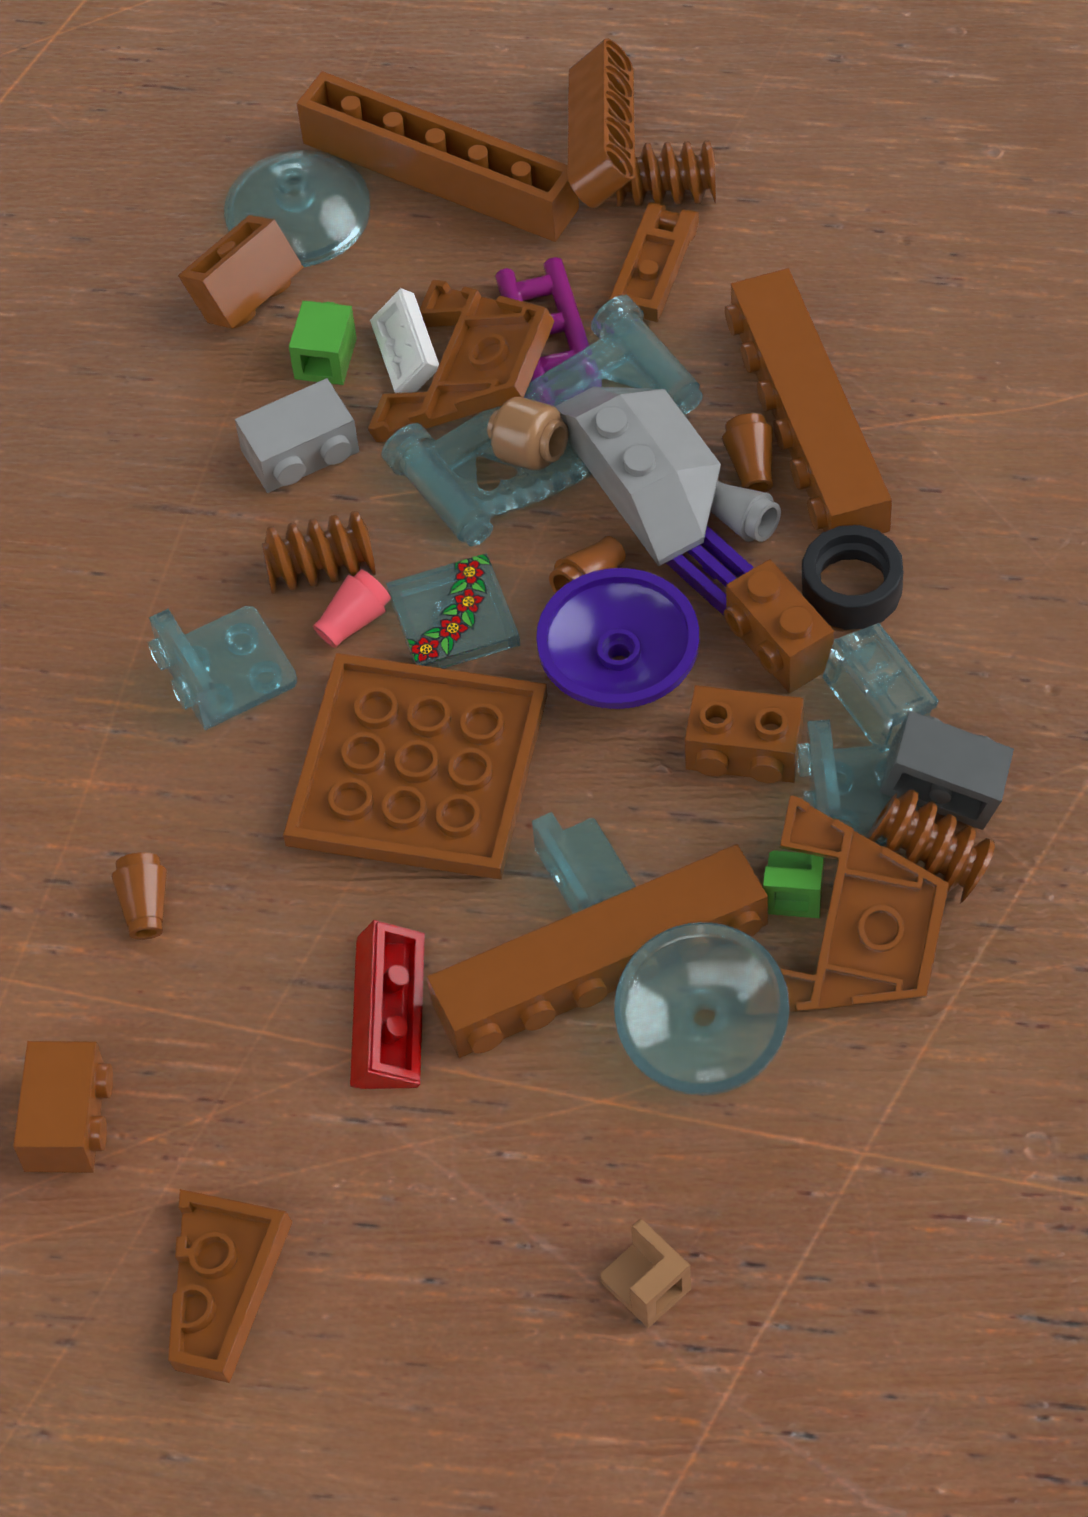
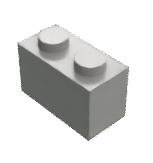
M328 378L235 419L241 451L267 493L282 486L292 485L302 477L329 465L339 464L349 456L359 452L355 421Z

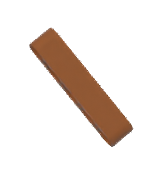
M609 38L600 42L569 69L568 181L579 199L591 208H598L635 177L633 65L625 51Z

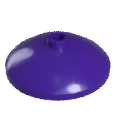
M602 569L582 575L567 583L546 604L537 626L538 656L549 679L571 698L600 708L625 709L638 707L664 697L679 686L687 677L696 661L699 650L698 620L686 596L667 580L655 574L637 569ZM616 656L626 657L623 660H613L612 658Z

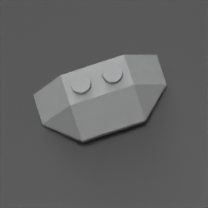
M592 387L555 406L561 413L563 422L567 425L568 442L658 566L704 543L721 464L665 389Z

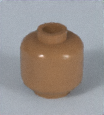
M513 397L504 402L500 409L493 412L487 426V434L491 439V446L495 456L502 462L529 470L541 471L552 462L559 460L568 442V428L563 422L562 415L553 405L524 397Z

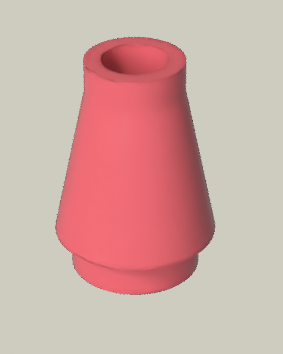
M361 569L354 577L347 575L321 618L313 625V628L327 644L336 648L343 640L386 612L384 606L391 600V597L380 582L371 574Z

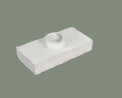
M400 288L370 319L394 392L411 393L417 392L436 373L439 362L414 293Z

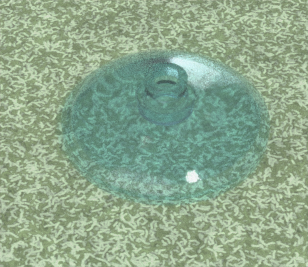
M312 150L285 151L254 163L238 176L227 193L224 204V217L228 232L248 215L275 219L303 267H307L335 258L349 249L359 239L369 221L371 210L370 196L367 185L360 173L341 158Z
M707 922L679 925L665 930L647 941L626 965L617 986L614 1006L618 1035L634 1065L650 1080L662 1087L678 1093L698 1096L716 1095L737 1089L753 1080L765 1070L778 1053L784 1041L790 1012L786 982L771 954L758 941L746 933L723 924ZM702 1009L713 1011L715 1013L714 1021L708 1026L696 1024L694 1017L698 1011Z

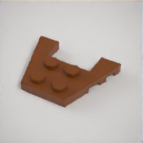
M432 280L420 307L425 326L456 325L427 392L382 394L368 426V431L375 441L385 442L502 406L504 402L513 397H524L555 322L547 308L504 296H499L496 300L482 297L479 291L464 286L461 291L451 289L446 281Z
M790 795L779 848L835 859L838 862L815 975L756 963L745 1016L760 1017L925 998L928 993L949 883L889 848L882 847L840 820L833 819L810 806V803L800 797Z

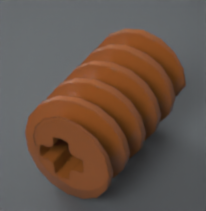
M685 141L679 156H675L671 143L665 142L659 157L655 156L651 144L645 143L640 157L635 156V177L616 192L617 207L623 206L627 192H631L636 206L643 205L647 192H651L655 203L662 204L667 191L671 192L675 204L681 205L687 190H690L695 204L702 203L706 190H710L716 203L715 153L710 141L703 142L699 155H695L690 141Z
M358 511L350 513L347 528H344L337 515H331L326 532L322 530L315 518L310 519L305 536L302 535L295 522L288 524L286 538L283 540L274 526L267 528L265 543H262L271 594L276 593L279 577L284 579L290 590H296L298 576L301 573L304 574L311 587L317 586L319 571L323 569L332 583L338 582L340 566L344 565L349 574L354 577L360 571L361 562H366L372 574L376 575L368 528Z
M910 789L898 798H896L897 793H895L878 815L866 838L875 842L883 836L887 838L885 847L894 852L902 848L906 851V859L915 864L921 860L925 863V870L934 875L938 873L944 875L943 880L949 883L947 893L958 885L963 887L960 899L961 904L973 891L992 860L995 842L986 838L973 847L976 836L974 828L966 826L954 835L957 823L955 816L947 814L935 823L937 805L929 801L916 810L918 792Z

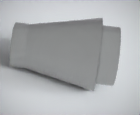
M718 481L711 513L745 541L757 540L763 542L776 530L780 521L781 508L778 503L774 502L773 497L769 493L728 485Z

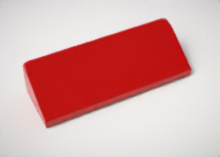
M373 920L357 937L350 1074L351 1087L360 1089L417 1088L420 1085L425 933Z

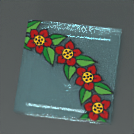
M487 553L386 583L387 591L391 597L390 601L412 660L416 665L444 669L520 646L518 630Z

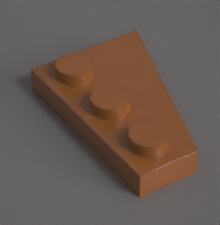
M180 1189L178 1208L182 1213L181 1235L176 1237L175 1258L179 1262L177 1291L172 1296L168 1361L175 1371L230 1383L292 1225V1220L288 1213L283 1210Z

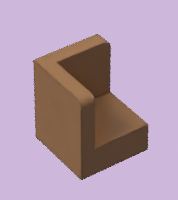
M639 1219L631 1226L632 1245L601 1272L600 1278L601 1283L649 1328L691 1290L690 1264L644 1220Z

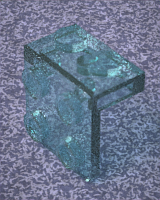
M244 606L185 635L169 609L149 617L155 638L147 642L152 657L161 671L169 670L173 677L171 685L179 703L184 710L192 708L204 730H208L294 688L297 684L296 671L261 615L253 606Z
M830 719L807 721V743L797 744L800 777L809 776L811 789L810 791H803V800L831 818H836L854 828V831L866 837L878 815L891 798V796L879 792L891 744L833 749ZM882 836L875 843L885 846L887 838Z

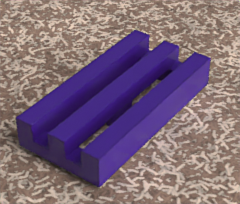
M708 526L704 543L687 551L702 565V569L713 579H717L725 587L726 584L735 580L736 577L738 578L754 568ZM682 554L666 562L670 568L724 616L726 594Z

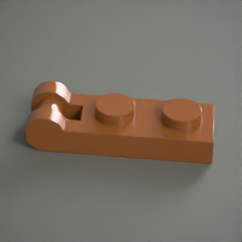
M648 203L609 298L610 312L654 322L659 321L689 243L693 241L699 222L698 212L683 209L681 213L666 210V206L663 204Z

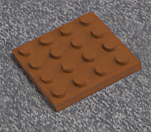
M336 653L283 833L285 845L300 849L502 880L548 696L547 684Z

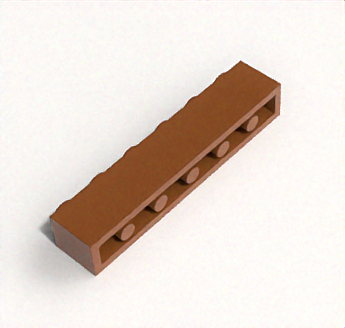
M321 71L296 103L303 144L553 242L557 241L579 210V198L568 181V165Z
M789 268L731 283V305L725 306V318L732 336L740 335L743 342L741 343V355L744 366L748 373L755 372L758 377L757 392L761 406L765 412L770 410L773 412L776 419L773 421V427L777 443L781 450L788 449L791 454L790 468L797 489L805 488L809 496L807 507L814 529H823L825 532L838 526L861 525L878 530L881 533L889 532L891 529L892 498Z
M735 844L427 976L431 1004L459 1058L472 1052L485 1053L497 1047L503 1039L523 1030L534 1031L541 1029L562 1013L576 1007L588 1008L601 1002L607 994L629 984L634 986L642 985L652 980L659 971L680 962H695L707 955L712 948L731 940L743 941L754 936L763 926L768 925V895L739 845Z

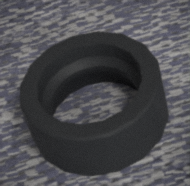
M861 525L838 526L825 531L808 545L802 559V594L830 626L844 630L869 628L883 622L898 606L903 590L904 571L902 555L890 538L872 528ZM857 559L870 563L884 575L883 583L876 590L863 595H845L834 592L821 581V572L829 565L841 560Z

